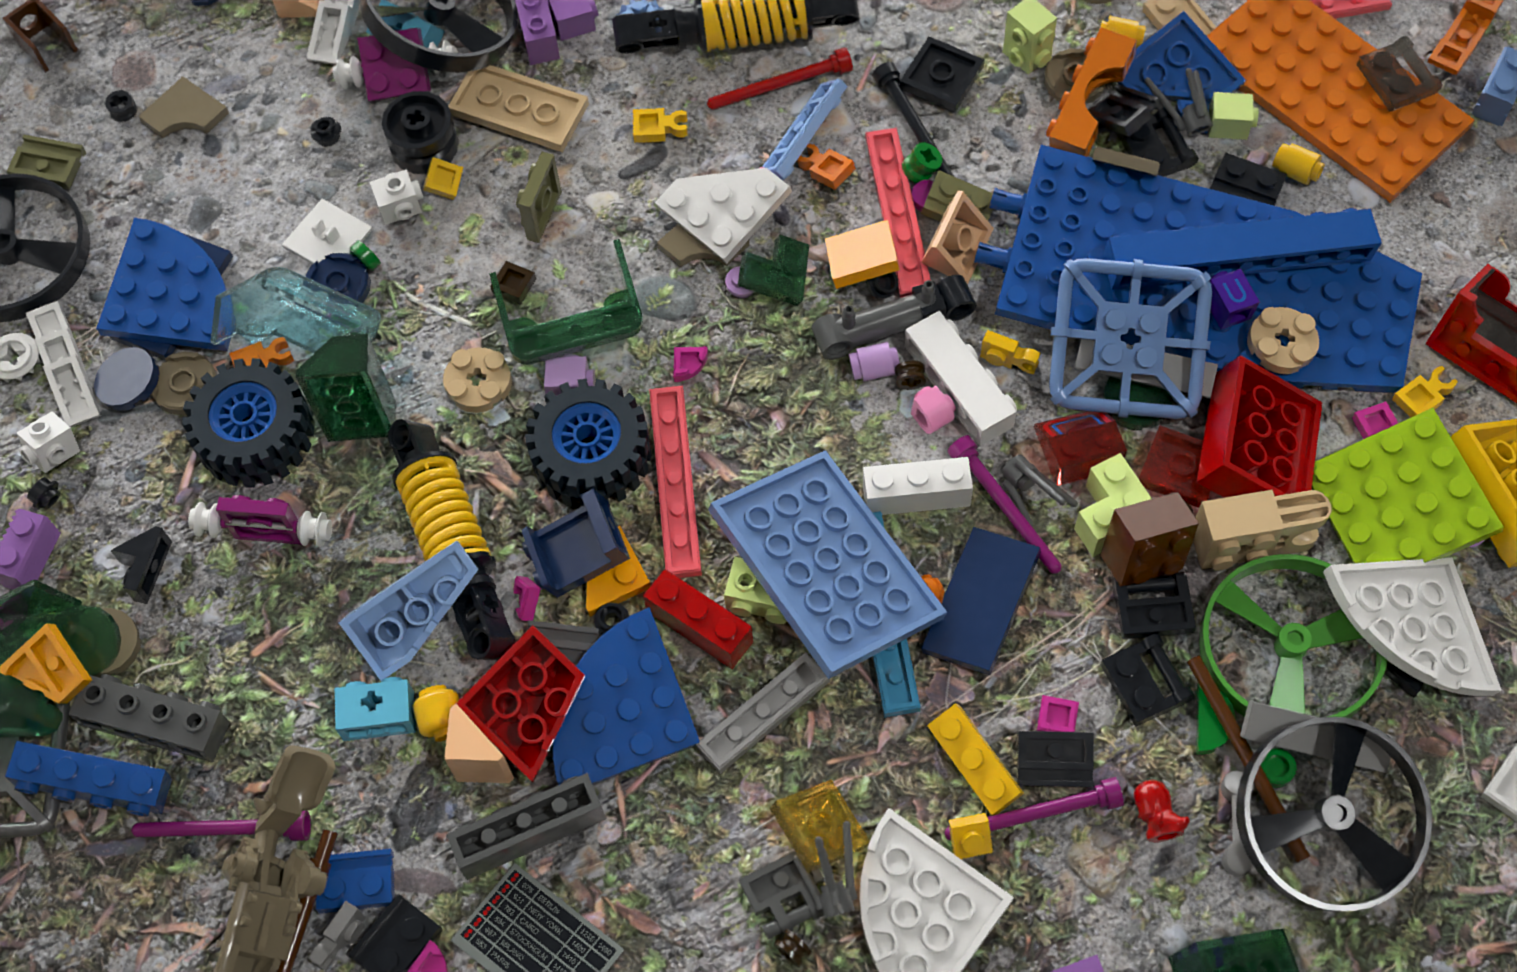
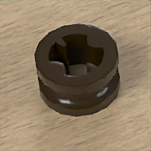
M915 360L897 364L895 367L897 387L904 390H914L926 384V376L923 374L925 372V365Z
M786 929L783 932L784 939L782 941L776 940L774 946L784 958L797 968H800L802 965L801 959L804 956L809 957L812 951L796 934Z

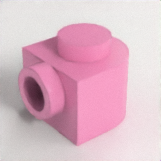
M927 386L914 396L911 415L927 434H931L954 420L956 406L948 394L943 395L937 386L933 388Z

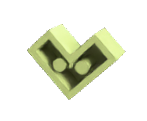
M1121 453L1091 467L1086 488L1096 503L1078 512L1074 530L1092 557L1100 554L1114 509L1152 499Z

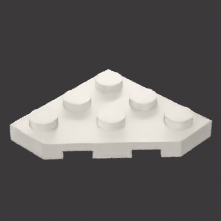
M759 168L678 178L657 199L655 204L661 211L727 264L792 193V190L788 184L769 169Z

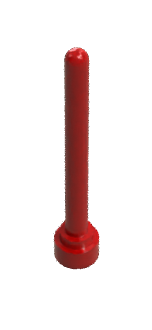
M846 47L833 50V54L828 55L826 60L710 97L707 101V106L715 110L832 71L834 74L839 72L840 75L853 71L851 56Z

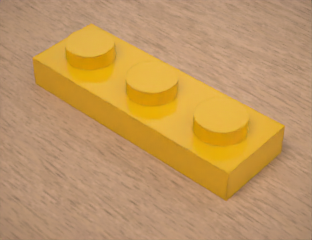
M955 703L927 725L991 815L999 814L1025 794L959 704Z

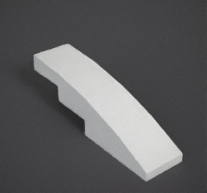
M319 0L306 57L308 61L336 65L337 59L341 58L348 43L360 8V0Z
M55 301L26 312L36 338L34 341L44 363L42 367L64 422L69 427H74L99 417L100 412L90 381L61 304Z

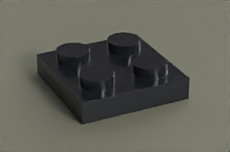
M928 36L901 78L900 87L906 92L956 113L983 70L985 59Z

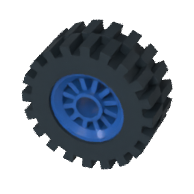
M252 358L251 366H247L243 359L234 360L235 367L227 369L225 363L216 367L219 374L213 378L208 372L201 377L204 383L201 389L195 385L189 393L194 402L185 401L183 410L188 417H182V426L187 432L185 436L207 471L210 470L212 475L220 481L224 477L229 485L237 487L240 479L246 488L255 487V480L261 479L264 485L272 484L274 482L271 476L278 472L283 479L290 474L287 468L290 463H293L296 467L302 463L303 458L299 452L300 450L309 452L312 444L308 436H314L315 428L311 422L314 420L312 412L298 384L294 382L290 373L286 370L281 372L279 366L273 362H269L267 367H265L261 359ZM252 416L249 420L242 422L246 417Z
M587 378L577 379L578 387L570 389L568 382L559 385L561 393L556 396L551 390L545 394L546 406L544 407L537 402L533 408L535 419L528 418L526 425L528 434L525 435L526 445L539 484L543 489L547 487L549 496L557 500L561 495L564 505L570 507L574 506L575 500L580 501L581 507L584 506L581 495L591 489L597 491L608 503V498L613 496L617 498L618 502L627 498L625 489L629 487L635 491L640 486L638 475L646 477L649 470L647 461H651L650 438L641 405L637 407L636 399L630 392L624 397L622 387L615 383L608 390L606 381L596 379L595 386H588ZM587 437L595 438L592 442L589 443L581 442L583 439Z

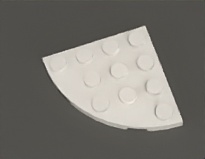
M1452 557L1425 563L1423 559L1338 564L1330 565L1323 571L1331 592L1348 620L1361 636L1389 662L1416 679L1445 691L1470 696H1494L1502 691Z
M888 808L870 840L860 881L861 923L873 963L878 972H962L1012 903L1014 897Z

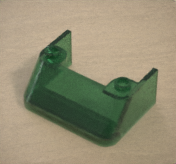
M620 239L613 240L616 263L624 290L610 294L605 299L601 308L537 324L534 320L526 317L509 321L496 272L489 273L510 352L515 361L520 364L530 365L631 338L641 331L643 326L642 312Z

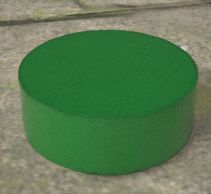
M357 240L349 248L350 253L356 256L368 271H374L381 264L378 257L361 241Z
M1271 749L1261 763V767L1273 788L1285 787L1296 774L1297 766L1294 758L1290 753L1282 749Z

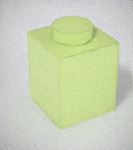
M1214 92L1209 108V115L1213 124L1209 129V137L1247 140L1251 127H1256L1259 111L1258 108L1253 107V94Z

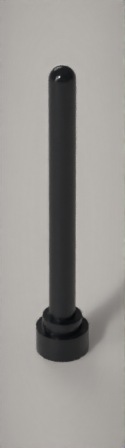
M888 61L877 66L872 73V77L878 87L889 91L918 142L929 143L938 150L900 87V73L895 64ZM942 157V164L938 170L954 176Z

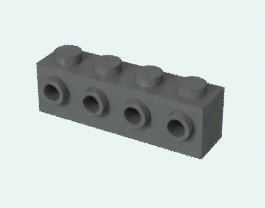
M101 674L100 678L90 675L92 681L77 694L68 713L80 726L212 763L230 724L222 714V709L213 703L201 701L197 705L188 702L186 697L174 692H167L166 696L157 694L153 688L141 683H134L133 687L124 685L120 679L108 674Z
M586 773L582 776L571 777L563 781L559 786L547 791L534 793L526 798V800L513 806L500 808L490 816L476 822L463 824L455 831L446 835L459 869L466 880H469L605 820L606 817L589 775Z

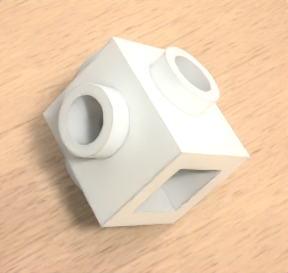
M407 170L390 173L383 178L369 182L385 225L399 220H407L413 215L422 213L418 200L424 198L417 180L411 182Z
M53 412L48 413L17 432L22 447L19 448L21 456L29 465L36 464L44 473L80 452L71 427Z

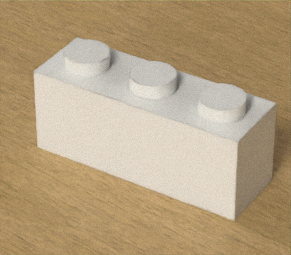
M968 457L863 467L865 503L872 512L881 511L882 515L971 506L973 485Z

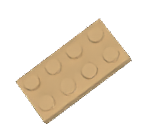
M490 65L479 70L469 71L448 106L451 115L563 153L589 106V100L587 96Z

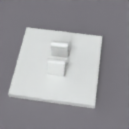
M321 199L284 241L282 246L312 264L316 261L319 263L321 260L326 259V255L331 253H347L352 255L349 248L357 240L363 242L373 230V227L328 201Z

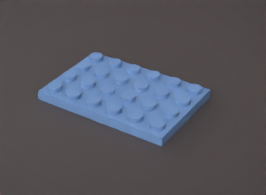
M826 450L710 503L708 511L828 679L943 620L947 614L945 608Z

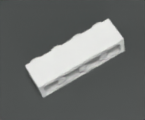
M938 311L905 329V348L915 361H920L925 365L924 373L932 384L937 386L943 395L948 394L956 406L954 413L979 447L1014 427L1017 412L1015 402L1008 394L1004 395L1001 392L993 373L989 369L985 370L978 362L976 351L970 344L965 345L959 337V331L952 320H946L943 314Z

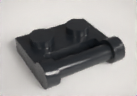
M1165 108L1158 110L1142 125L1139 131L1128 137L1117 132V136L1128 154L1159 162V176L1165 177L1188 169L1199 160L1195 150L1188 147L1173 118ZM1162 128L1178 154L1177 157L1171 158L1156 133V129Z
M1184 571L1177 572L1172 576L1150 578L1141 584L1133 583L1122 587L1119 586L1113 577L1112 590L1116 600L1122 639L1143 638L1156 633L1160 636L1195 632L1196 623L1187 575ZM1171 590H1174L1176 596L1130 600L1128 594Z
M1158 633L1150 635L1141 642L1102 659L1100 663L1135 727L1183 706L1195 698L1190 686L1185 687L1162 647L1164 642ZM1150 654L1172 695L1163 697L1141 657Z

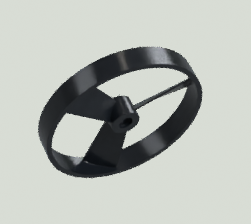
M360 0V11L363 20L372 35L383 46L413 64L443 72L475 71L497 62L510 47L518 21V10L515 0H496L501 6L508 23V34L504 38L455 7V0H427L425 8L373 6L371 0ZM423 11L424 17L429 23L445 26L471 52L450 53L424 47L397 33L385 23L382 17Z
M30 174L0 175V264L13 265L21 261L58 273L59 275L36 294L21 301L0 306V322H10L26 318V312L60 300L81 276L90 251L88 225L73 198L56 183ZM32 190L47 193L69 205L74 210L77 219V242L18 239L15 235V191Z
M1319 717L1288 726L1268 738L1256 750L1245 767L1238 787L1236 799L1237 826L1247 856L1257 872L1271 887L1300 905L1322 911L1338 912L1361 910L1381 904L1395 896L1410 883L1420 869L1427 854L1432 832V809L1424 779L1409 754L1395 740L1367 723L1345 717ZM1318 725L1335 726L1330 797L1317 801L1314 808L1310 810L1251 817L1250 798L1253 782L1261 763L1270 750L1280 740L1298 729ZM1364 737L1378 744L1391 756L1401 769L1410 787L1416 812V831L1409 858L1357 820L1353 804L1345 798ZM1318 829L1327 832L1335 831L1382 891L1369 899L1349 905L1320 902L1299 893L1286 884L1272 870L1262 854Z

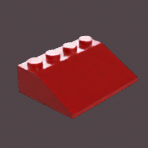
M1242 355L1238 356L1224 366L1223 369L1216 372L1196 482L1224 498L1273 490L1274 496L1312 490L1323 402Z

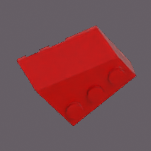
M532 625L456 704L483 734L531 782H534L580 689L585 675Z

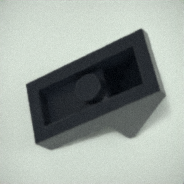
M155 526L111 550L112 554L121 564L131 566L124 575L123 589L135 602L148 604L171 547L172 541L162 527Z

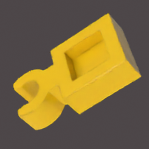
M664 108L633 109L634 143L666 141V134H672L675 137L688 136L687 125H677L680 122H687V111L677 110L670 115H665Z
M987 330L982 340L980 357L995 366H1005L1012 369V366L1015 365L1026 373L1034 374L1038 367V359L1041 353L1031 348L1018 347L1019 341Z
M1440 366L1433 370L1428 381L1419 375L1397 391L1392 400L1411 418L1431 408L1435 410L1441 406L1445 400L1443 396L1450 394L1458 381L1453 379L1449 383H1442L1439 377L1445 368Z

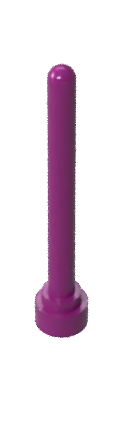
M969 435L956 440L948 448L947 453L951 458L968 457L970 471L1028 544L1040 547L1041 554L1039 559L1052 574L1059 573L1062 568L1061 563L979 460L976 443Z
M1112 777L1100 780V785L1094 786L1092 791L988 816L987 818L991 832L1098 805L1100 808L1107 807L1110 810L1124 806V800L1117 778ZM947 827L945 837L951 841L950 828Z
M302 811L299 818L284 832V838L289 837L291 841H307L311 832L309 811ZM258 819L138 822L133 825L132 834L135 837L254 835Z

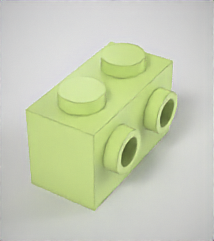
M1023 0L1007 12L1003 53L1014 66L1020 67L1029 75L1038 67L1042 68L1047 65L1052 58L1057 17L1037 0Z
M734 556L724 593L726 609H729L738 616L748 617L753 614L765 617L766 620L775 624H785L787 620L745 561Z

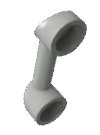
M1231 771L1226 774L1220 787L1222 795L1232 802L1233 843L1229 845L1222 856V865L1229 874L1240 877L1248 874L1253 864L1247 856L1240 839L1236 818L1237 792L1243 772Z

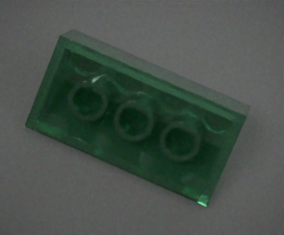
M350 332L343 336H332L296 370V379L327 441L335 442L388 437L390 426L396 421V400L368 333Z

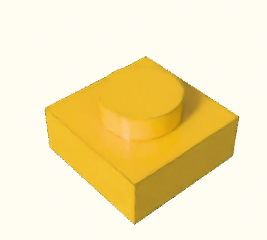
M433 157L429 164L423 191L454 200L464 167Z
M986 813L948 820L952 850L955 856L964 859L993 853L989 820Z

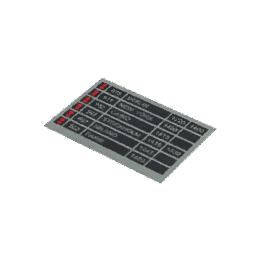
M516 863L513 864L451 939L455 945L489 972H607L624 951L621 946Z

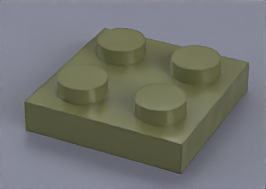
M543 151L537 163H532L528 173L529 181L525 189L519 191L516 206L520 210L521 225L524 226L526 238L536 243L540 242L562 192L554 154Z

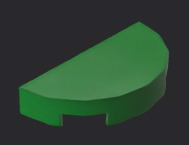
M1198 683L1196 755L1211 754L1216 749L1224 746L1229 738ZM1219 690L1236 720L1233 704L1226 694Z

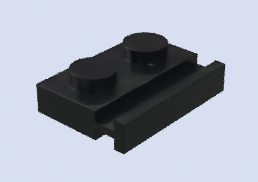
M1117 84L1115 86L1116 91L1113 94H1105L1088 111L1098 121V126L1129 137L1139 131L1142 125L1152 117L1151 112L1153 110H1161L1163 107L1158 97Z
M1225 152L1209 189L1275 206L1287 174Z
M1017 731V784L1021 786L1094 787V732Z
M398 894L348 955L368 972H408L429 940L433 942L443 929L417 907L408 902L402 895Z

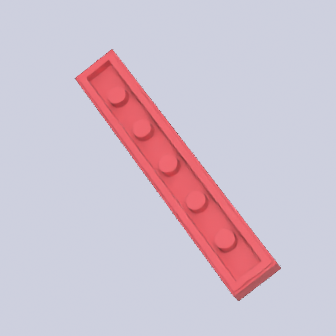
M896 127L865 132V140L883 221L888 220L900 270L895 271L898 278L897 289L899 298L911 295L913 287L922 285L925 281H931L928 266L921 263L925 252L909 180L902 170L904 158Z
M683 385L649 389L665 569L678 578L702 576Z

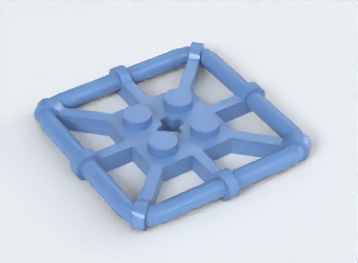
M1082 258L1074 261L1069 259L1063 264L1065 268L1062 270L1059 279L1055 327H1051L1050 336H1054L1049 388L1052 395L1050 400L1055 406L1059 404L1064 408L1072 410L1114 413L1120 418H1127L1128 415L1167 419L1192 418L1198 413L1196 409L1199 407L1202 398L1206 350H1210L1211 341H1207L1212 300L1210 275L1206 271L1202 273L1200 270L1190 267L1146 264L1141 259H1134L1133 262ZM1082 272L1131 276L1128 303L1105 301ZM1142 277L1191 282L1163 306L1139 304ZM1073 280L1076 281L1097 307L1095 331L1069 328ZM1198 290L1194 339L1166 337L1168 313ZM1128 329H1133L1134 334L1139 336V343H1134L1132 349L1126 348V342L1120 339L1121 335L1127 334ZM1067 338L1094 340L1092 364L1063 387ZM1165 347L1192 349L1187 398L1163 371ZM1097 371L1121 373L1119 400L1069 395ZM1131 375L1154 376L1178 405L1129 401Z

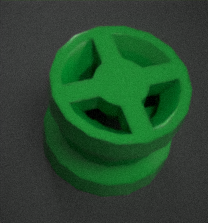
M926 142L918 143L913 148L911 154L903 160L902 170L907 178L915 183L929 180L933 172L940 168L942 156L933 145Z

